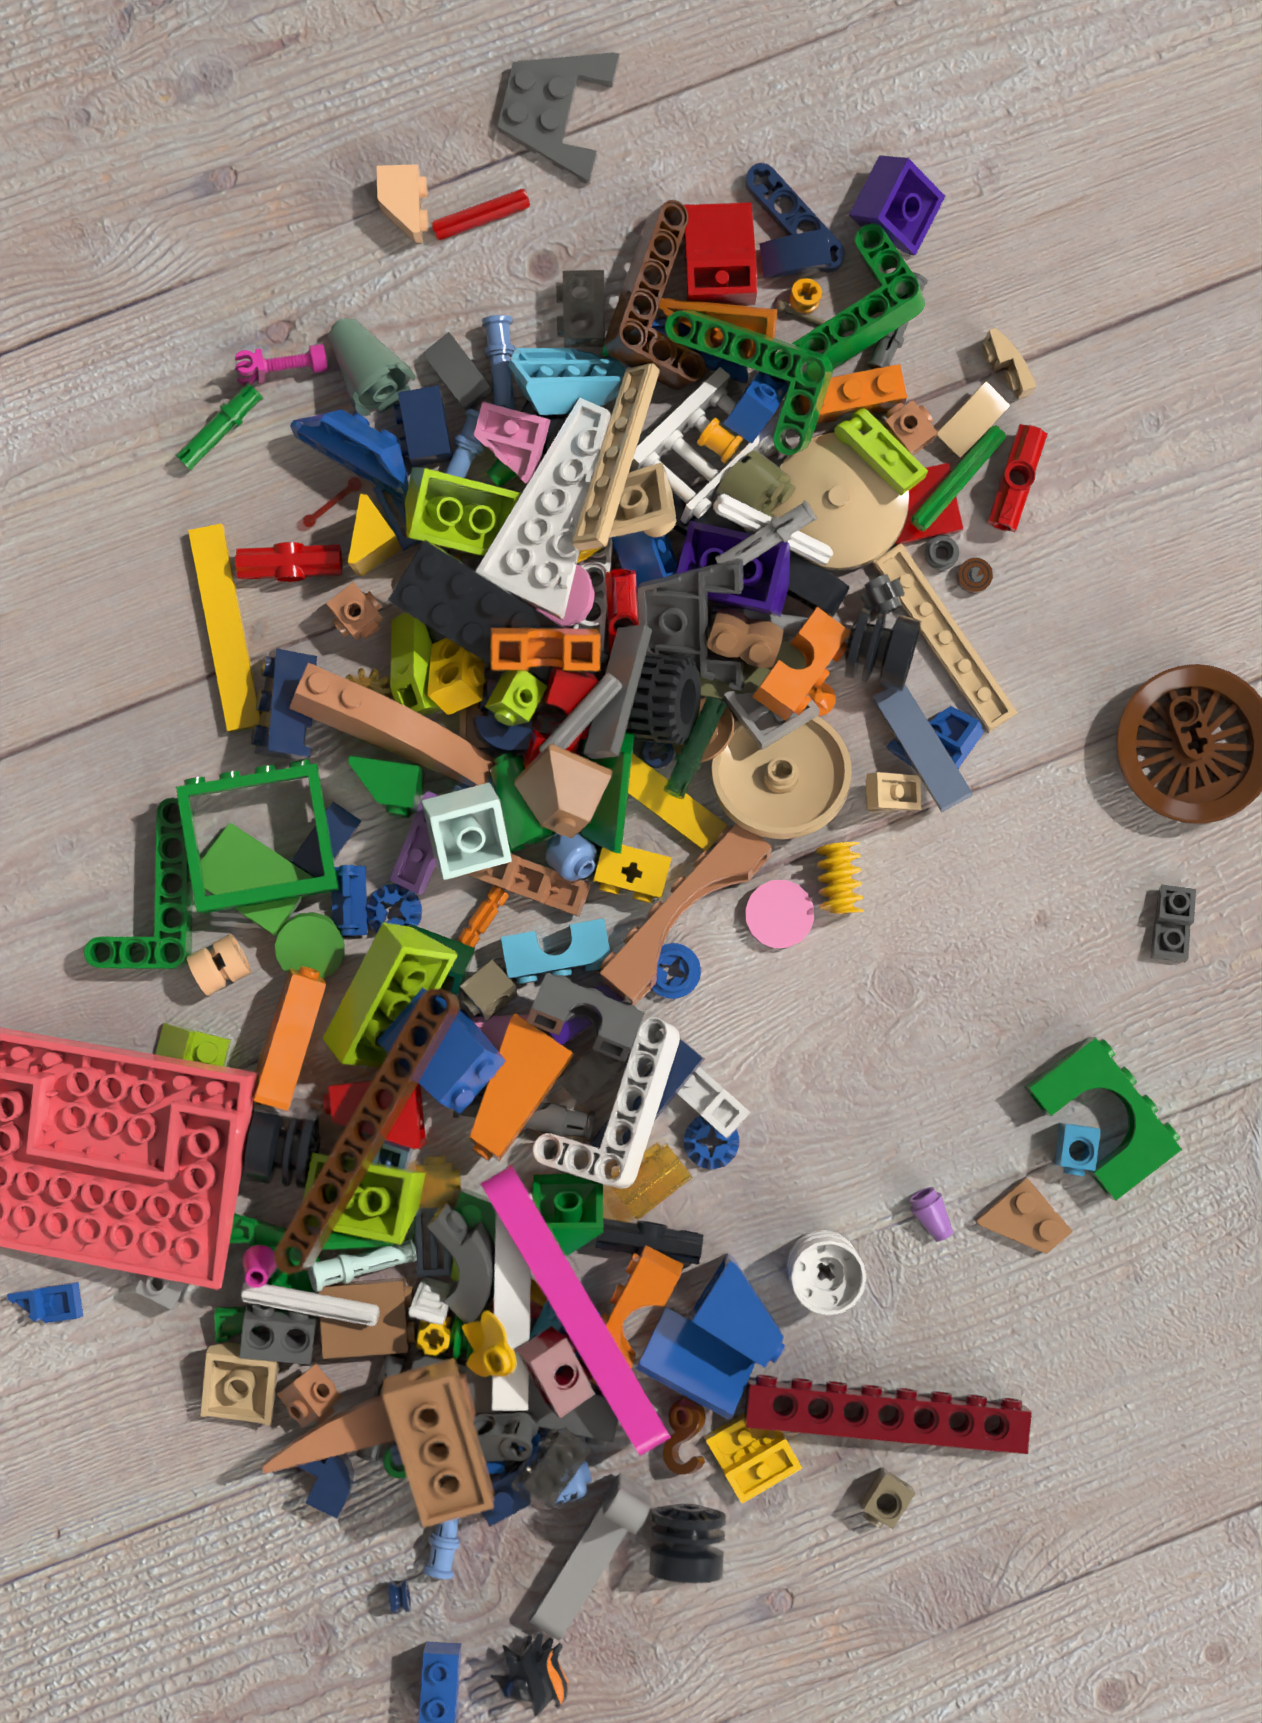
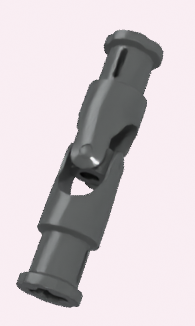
M477 1094L462 1113L453 1110V1118H459L460 1115L476 1118L484 1095ZM541 1103L523 1129L532 1128L543 1134L549 1133L558 1136L567 1134L584 1137L586 1142H590L596 1111L591 1110L589 1113L568 1110L567 1106Z

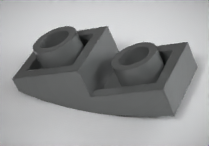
M450 332L423 352L428 362L466 411L493 390Z
M1170 885L1160 886L1154 919L1151 958L1184 963L1188 960L1190 926L1194 923L1196 889Z

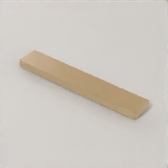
M654 363L627 368L573 537L572 545L579 551L606 547L660 372V369Z
M900 543L873 561L872 565L880 576L888 574L890 581L899 579L905 595L899 598L902 609L908 617L922 620L919 634L986 732H991L1016 715L1018 712L903 544Z

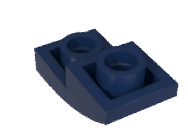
M828 229L789 235L759 243L764 279L795 275L800 270L832 266Z
M332 802L326 810L335 862L339 857L340 851L359 828L362 821L335 802ZM316 825L291 860V863L314 878L324 876Z

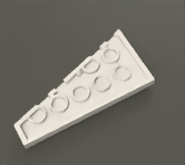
M580 397L476 570L524 602L561 620H564L580 552L572 545V541L612 416L607 409Z

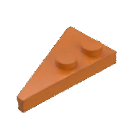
M661 298L658 307L668 317L677 311L693 310L773 338L776 336L777 309ZM686 317L681 318L680 321L691 328L690 321ZM714 328L710 335L711 342L716 347H719L723 342V334L718 328ZM746 339L742 350L745 356L749 358L754 356L756 347L752 340Z

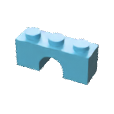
M604 918L570 924L572 941L570 947L560 955H548L543 952L539 946L536 931L501 937L508 978H516L517 984L538 981L537 974L550 972L551 975L566 976L572 974V967L584 965L586 972L601 969V964L611 954Z

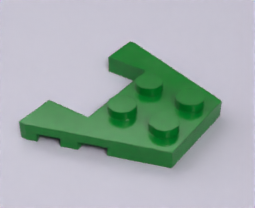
M234 1213L229 1243H249V1248L256 1245H264L275 1252L288 1228ZM293 1247L290 1251V1260L294 1265H298L301 1260V1253L297 1247ZM320 1254L316 1259V1262H320ZM277 1267L266 1282L269 1285L319 1294V1291L315 1292L312 1288L308 1269L296 1273H285ZM246 1307L215 1308L216 1343L227 1341L229 1337L242 1333ZM261 1325L255 1326L253 1329L256 1331Z

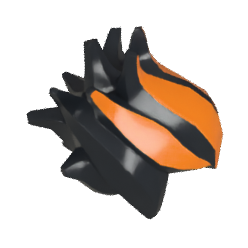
M541 1633L537 1634L533 1642L532 1637L527 1635L520 1653L503 1645L506 1657L504 1676L490 1675L498 1683L505 1698L514 1701H530L535 1717L546 1708L551 1700H554V1706L559 1708L566 1700L569 1681L558 1660L563 1645L559 1643L552 1648L553 1638L551 1637L542 1645L543 1634Z

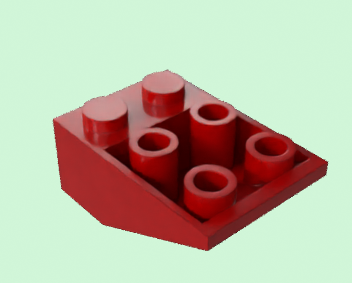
M752 202L684 205L689 216L684 232L687 300L729 305H755L757 298V268Z

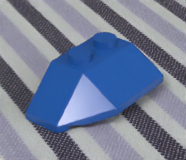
M342 409L292 421L290 428L295 438L405 503L409 479L398 443L399 439L385 429L379 432L370 427V422L356 412L350 415Z

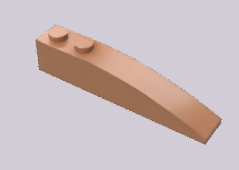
M310 663L307 664L289 707L291 710L470 787L487 783L491 775L490 769L495 765L494 758L436 722L375 691Z
M464 1372L460 1373L459 1376L474 1421L476 1412L467 1375ZM383 1395L366 1400L340 1412L298 1436L266 1460L262 1466L263 1473L396 1441ZM425 1408V1409H423V1410H425V1411H433L434 1409H432V1408Z

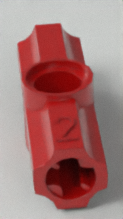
M1022 424L1018 426L1005 469L1000 476L999 487L987 524L995 529L1014 533L1017 530L1030 487L1035 480L1037 465L1048 435L1047 432H1044L1039 427ZM1010 472H1020L1025 478V484L1020 486L1012 483L1009 477Z
M282 542L274 544L273 547L236 549L235 566L239 580L274 578V580L280 582H298L305 580V577L342 576L343 558L340 544L304 546V544L297 542Z
M625 568L605 572L609 655H611L618 629L614 626L615 622L619 618L624 617L632 621L630 626L639 625L635 570Z

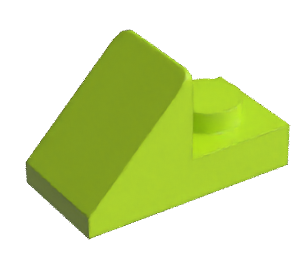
M163 1023L155 1055L225 1067L232 1039Z

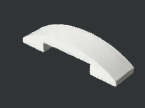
M660 1030L654 1036L655 1043H658L663 1037V1033ZM650 1062L646 1066L650 1069L653 1064ZM698 1067L677 1093L726 1138L751 1113L701 1067Z

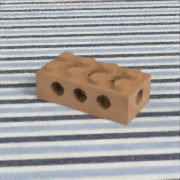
M455 1359L384 1378L382 1395L423 1528L494 1508L493 1485ZM425 1408H432V1409H434V1410H433V1411H425V1410H423V1409H425ZM441 1441V1442H444V1443H443V1444H436V1443H433V1442Z

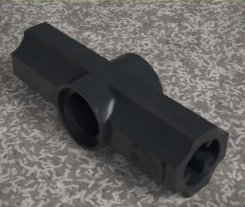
M603 1218V1233L597 1236L595 1248L630 1253L631 1256L636 1253L640 1256L646 1245L676 1261L699 1265L704 1234L670 1229L667 1225L649 1221H637L634 1223Z

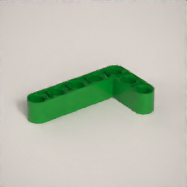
M876 224L862 226L855 235V243L864 265L879 288L791 343L814 352L824 350L821 354L829 358L833 369L918 316L925 307V299L917 278L884 229ZM878 244L876 247L868 249L869 246ZM896 268L893 272L884 274L887 270ZM906 294H913L907 299H901ZM883 312L880 317L871 318L874 314ZM853 331L850 336L842 337L844 333ZM783 350L775 354V364L781 369L786 368L788 355ZM811 361L807 366V374L811 379L817 380L821 375V367L815 361Z
M693 310L677 311L668 317L665 330L672 341L790 381L774 432V445L784 455L796 454L809 446L833 373L832 362L828 357ZM683 317H686L691 324V331L687 336H684L678 327L679 321ZM714 328L720 329L723 334V342L719 347L713 345L710 339ZM746 339L752 340L756 347L752 358L745 356L742 350ZM778 350H783L788 355V364L784 369L779 368L775 364V354ZM811 361L817 362L821 367V375L817 380L811 379L807 374V366ZM800 395L806 396L810 401V409L806 414L801 413L796 406V400ZM788 429H793L799 434L800 439L797 447H792L786 442L785 437Z
M166 798L159 804L156 812L154 937H95L88 941L84 949L85 959L91 966L106 969H179L188 964L186 957L192 954L193 888L192 882L189 879L190 870L182 822L180 820L172 824L168 819L169 810L173 806L179 805L178 798ZM178 839L182 843V853L176 858H171L167 852L168 845L173 840ZM178 874L182 880V886L176 893H171L167 889V880L170 876ZM172 909H177L181 913V922L175 928L169 927L166 922V916ZM102 943H106L111 951L109 959L105 962L99 961L96 955L97 948ZM140 943L144 946L146 954L144 959L137 963L131 957V949L134 945ZM175 943L179 946L181 955L176 962L171 963L167 960L165 952L169 945Z

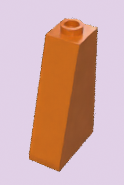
M300 966L299 970L292 968L289 970L255 1072L258 1073L257 1085L253 1095L255 1102L286 1111L289 1109L326 987L324 978L319 977L320 972L315 969Z
M516 1013L510 1019L499 1051L506 1061L488 1082L470 1134V1141L475 1144L472 1150L487 1161H490L493 1157L500 1162L573 1056L571 1051L535 1026L526 1023L527 1021Z

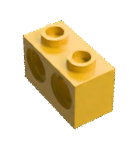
M448 638L432 644L427 695L447 715L482 701L483 684L485 683V661Z

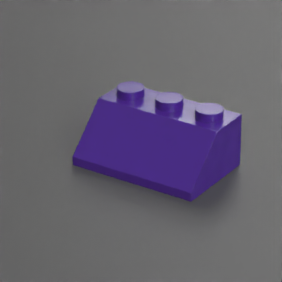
M690 521L676 574L718 564L715 557L722 555L753 534ZM781 541L757 558L743 565V590L740 594L707 592V601L781 617L789 587L790 543Z

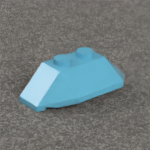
M515 348L508 364L522 393L539 415L570 414L579 397L603 407L618 396L626 371L621 361L608 356L605 359L595 353L573 348Z

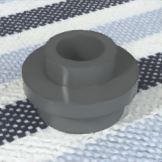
M936 536L926 545L924 556L926 562L932 568L947 570L957 562L959 548L952 538ZM936 549H945L947 551V558L939 559L935 554Z

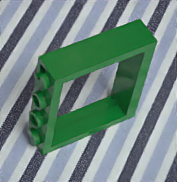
M309 759L289 762V768L275 770V765L254 768V774L240 776V771H230L219 774V780L205 782V777H194L185 779L183 786L176 787L197 913L205 914L339 891L317 763L310 764ZM308 778L325 876L206 896L190 797Z

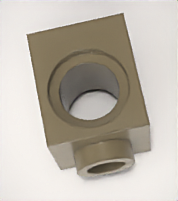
M493 960L488 962L460 986L464 998L461 1000L463 1005L473 1016L479 1013L485 1021H488L518 996L514 983Z
M882 1467L860 1501L863 1511L866 1512L864 1518L879 1528H882L885 1524L894 1529L916 1494L911 1485ZM889 1493L894 1495L895 1499L891 1507L882 1509L877 1506V1499L882 1494Z

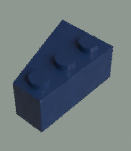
M277 648L270 651L269 656H264L261 666V676L266 677L264 690H259L256 700V710L261 711L259 725L254 724L251 734V745H255L254 754L289 760L310 757V747L304 746L306 728L312 727L313 719L291 710L289 707L307 664L310 663L317 666V656Z

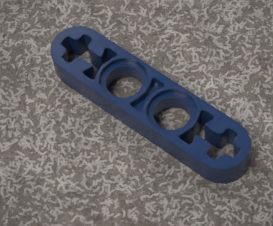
M756 163L750 167L745 181L747 191L787 236L798 234L797 227L805 222L811 223L816 230L828 229L773 167L766 163ZM756 174L759 177L768 176L767 186L773 192L768 200L766 197H768L769 190L763 184L754 185ZM782 197L788 198L793 203V209L786 214L779 213L774 207V202ZM828 229L830 252L832 250L836 251L835 262L831 260L832 266L817 269L824 273H833L842 266L845 250L841 242Z

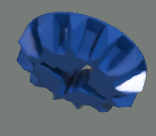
M398 884L383 885L371 895L366 907L368 923L373 930L378 933L382 923L387 919L388 911L382 902L395 905L402 898L404 900L401 903L400 912L406 918V921L393 917L387 923L408 927L410 924L418 926L422 917V905L416 893Z
M664 944L657 965L656 984L652 989L660 996L670 999L681 998L691 993L697 986L701 976V966L696 954L682 944ZM677 957H681L679 960V970L683 971V974L688 975L687 979L684 977H674L668 986L666 985L668 980L666 979L667 972L659 967V963L662 965H672Z
M700 1115L688 1125L685 1131V1151L691 1161L697 1166L710 1170L725 1167L737 1154L740 1143L738 1131L735 1129L726 1138L714 1127L716 1138L727 1141V1143L716 1145L713 1156H710L707 1145L696 1142V1139L702 1140V1138H707L712 1126Z

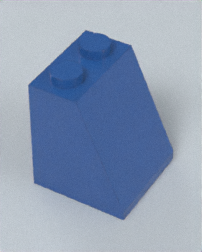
M422 988L377 1040L388 1053L421 996L427 991L426 989ZM437 997L433 1003V1010L436 1015H440L446 1009V1001ZM459 1008L456 1018L418 1083L440 1104L462 1113L487 1082L495 1076L506 1059L468 1014ZM424 1027L418 1029L415 1034V1041L421 1047L428 1040V1032ZM404 1058L399 1064L409 1073L410 1064Z
M727 1253L690 1312L693 1323L765 1368L769 1361L775 1363L785 1347L782 1343L784 1336L734 1257Z

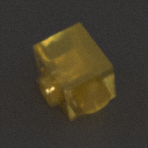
M444 1155L424 1157V1163L416 1165V1171L425 1173L419 1208L442 1207L446 1203L454 1206L456 1203L455 1190H461L460 1169H454V1161L445 1162Z

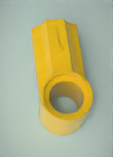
M447 1314L444 1323L441 1325L420 1319L415 1346L423 1349L425 1354L438 1355L439 1352H446L450 1340L453 1316Z

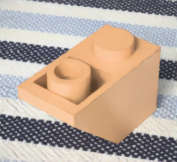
M418 164L377 166V199L381 211L415 243H423L422 231H428L427 210H422L421 198H427L428 195L426 176L421 177Z

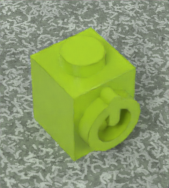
M508 670L502 674L485 707L495 713L494 717L502 724L515 726L529 722L547 686L525 670Z

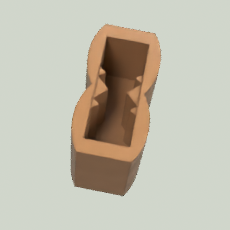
M722 608L717 610L706 646L721 656L740 657L746 663L758 668H773L784 631L770 621L761 619L750 620L745 614L737 610Z

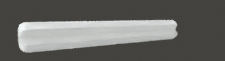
M725 494L719 495L714 502L713 509L717 514L755 533L772 523V517ZM800 531L792 534V539L788 541L790 543V550L821 565H826L833 555V551L828 545Z
M244 1282L241 1289V1299L243 1302L369 1326L377 1324L380 1313L379 1306L269 1284H265L260 1288H253L247 1282Z

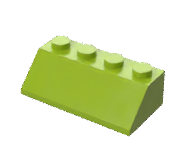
M382 923L322 1038L340 1063L380 1068L389 1053L377 1040L422 988L427 991L441 988L458 954L412 927Z

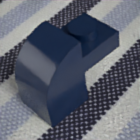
M487 681L484 685L482 701L479 702L480 712L486 711V716L473 719L476 735L484 745L496 752L526 753L532 735L531 719L529 722L515 726H508L499 722L494 717L495 713L485 707L499 681Z
M344 1453L296 1465L318 1477L305 1503L337 1519L354 1484V1469L348 1455Z

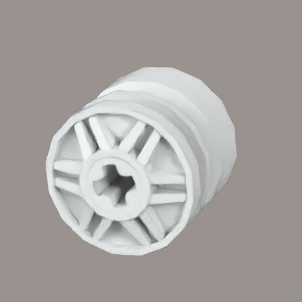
M828 1230L809 1232L797 1240L789 1252L786 1266L789 1281L800 1302L811 1311L824 1315L843 1313L854 1306L863 1294L866 1274L864 1264L851 1242L839 1233ZM820 1263L826 1266L829 1265L831 1272L829 1274L823 1271L820 1272L817 1266Z

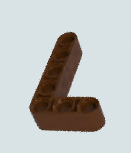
M668 200L646 219L605 337V347L613 358L630 367L654 363L660 369L657 378L658 382L674 390H683L704 376L706 364L703 357L696 351L672 341L668 336L651 328L689 217L682 203L676 200ZM633 305H635V306L637 307V309L639 310V313H637V312L635 311ZM623 335L627 337L629 344L624 340ZM652 350L657 354L658 359L655 358V356L653 355ZM682 367L687 371V375L682 370Z

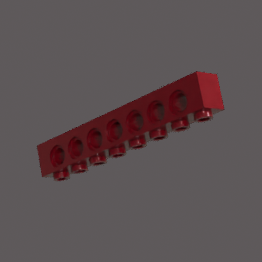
M756 1375V1380L749 1379L747 1382L744 1424L746 1428L1028 1454L1032 1411L1025 1405H1022V1400L1014 1398H1001V1403L987 1402V1397L973 1394L966 1395V1400L952 1399L951 1393L932 1391L930 1397L917 1395V1390L909 1388H896V1393L882 1392V1387L876 1385H861V1390L847 1389V1384L843 1382L827 1381L825 1387L812 1385V1380L804 1378H792L791 1383L777 1382V1377ZM779 1395H787L791 1398V1405L785 1411H777L773 1408V1402ZM813 1399H824L826 1401V1408L822 1413L814 1415L808 1412L809 1403ZM852 1401L860 1403L861 1410L856 1417L848 1418L843 1415L846 1404ZM885 1405H893L896 1408L895 1416L889 1421H882L878 1417L880 1409ZM921 1408L929 1409L931 1414L926 1423H914V1414L917 1410ZM958 1411L964 1412V1423L957 1428L950 1427V1416ZM990 1415H998L1000 1417L999 1426L993 1431H986L984 1429L986 1418Z

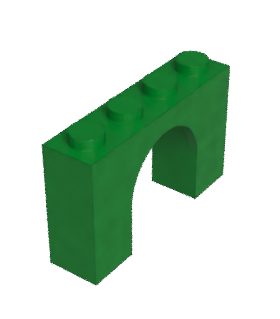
M1088 1037L1024 1088L1047 1116L1054 1115L1078 1095L1094 1088L1107 1089L1122 1101L1128 1115L1127 1133L1115 1150L1096 1163L1095 1171L1088 1170L1107 1197L1117 1201L1178 1154L1182 1148L1176 1142L1180 1137L1175 1129L1168 1122L1162 1124L1155 1113L1159 1110L1149 1096L1146 1094L1141 1096L1134 1085L1137 1081L1125 1066L1120 1069L1112 1057L1116 1054L1112 1047L1103 1038L1099 1041L1096 1037Z

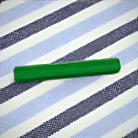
M994 425L984 433L911 517V523L918 530L925 531V529L930 527L1006 439V434L1000 427Z

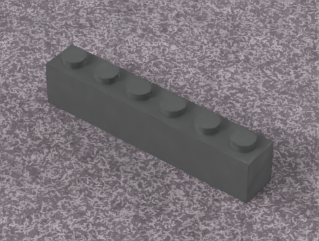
M418 1350L414 1357L412 1370L454 1358L440 1354H425L424 1351ZM455 1359L459 1374L466 1372L476 1413L512 1414L525 1412L537 1419L539 1427L551 1429L550 1434L554 1436L571 1438V1434L585 1437V1442L598 1446H605L606 1441L614 1442L618 1418L601 1390L593 1389L595 1394L559 1418L546 1406L529 1375L528 1410H492L493 1375L481 1377L467 1366V1360Z

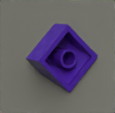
M879 155L849 216L860 227L867 224L879 225L884 229L897 249L916 256L946 196L909 158Z

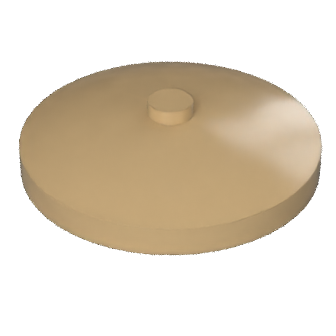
M827 433L812 438L805 450L788 455L781 464L780 469L790 476V483L795 486V490L785 503L779 502L772 513L780 518L806 500L816 515L817 520L798 531L828 545L833 551V555L826 565H821L798 554L799 556L822 569L836 571L851 570L877 560L898 539L907 518L908 491L900 496L849 444L842 443L835 433Z
M819 716L763 750L759 748L738 720L734 723V732L729 744L719 755L713 758L712 762L713 789L724 812L745 830L773 839L798 838L824 827L841 810L848 796L851 783L852 768L848 749L838 732Z

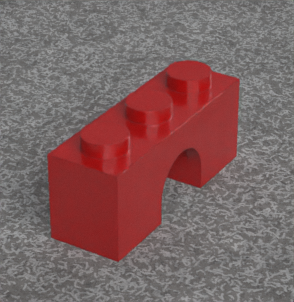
M552 666L543 698L547 703L564 709L566 719L597 685L598 680L590 673L579 670H563L561 667ZM590 723L567 747L566 751L580 756V753L576 752L580 739L585 740ZM532 731L523 761L525 768L541 753L539 750L540 746L552 733Z

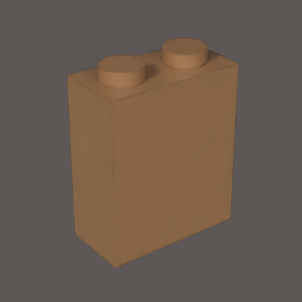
M406 1277L351 1281L348 1284L338 1282L323 1286L322 1291H319V1294L374 1304L379 1306L380 1311L377 1324L374 1326L320 1316L323 1359L408 1353L411 1343H416L415 1321H409L408 1307H411L414 1299L413 1286H407Z

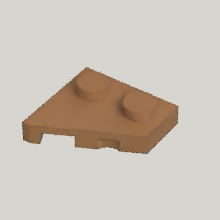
M1024 1177L975 1219L978 1225L1045 1254H1048L1073 1232L1027 1177Z

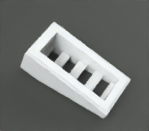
M423 1277L408 1315L439 1325L443 1324L450 1310V1307L444 1300L453 1283Z

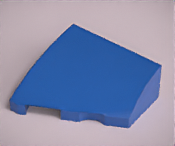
M952 706L941 711L935 719L929 721L959 769L984 733L980 721ZM895 739L890 741L887 749L914 768L899 742H896Z

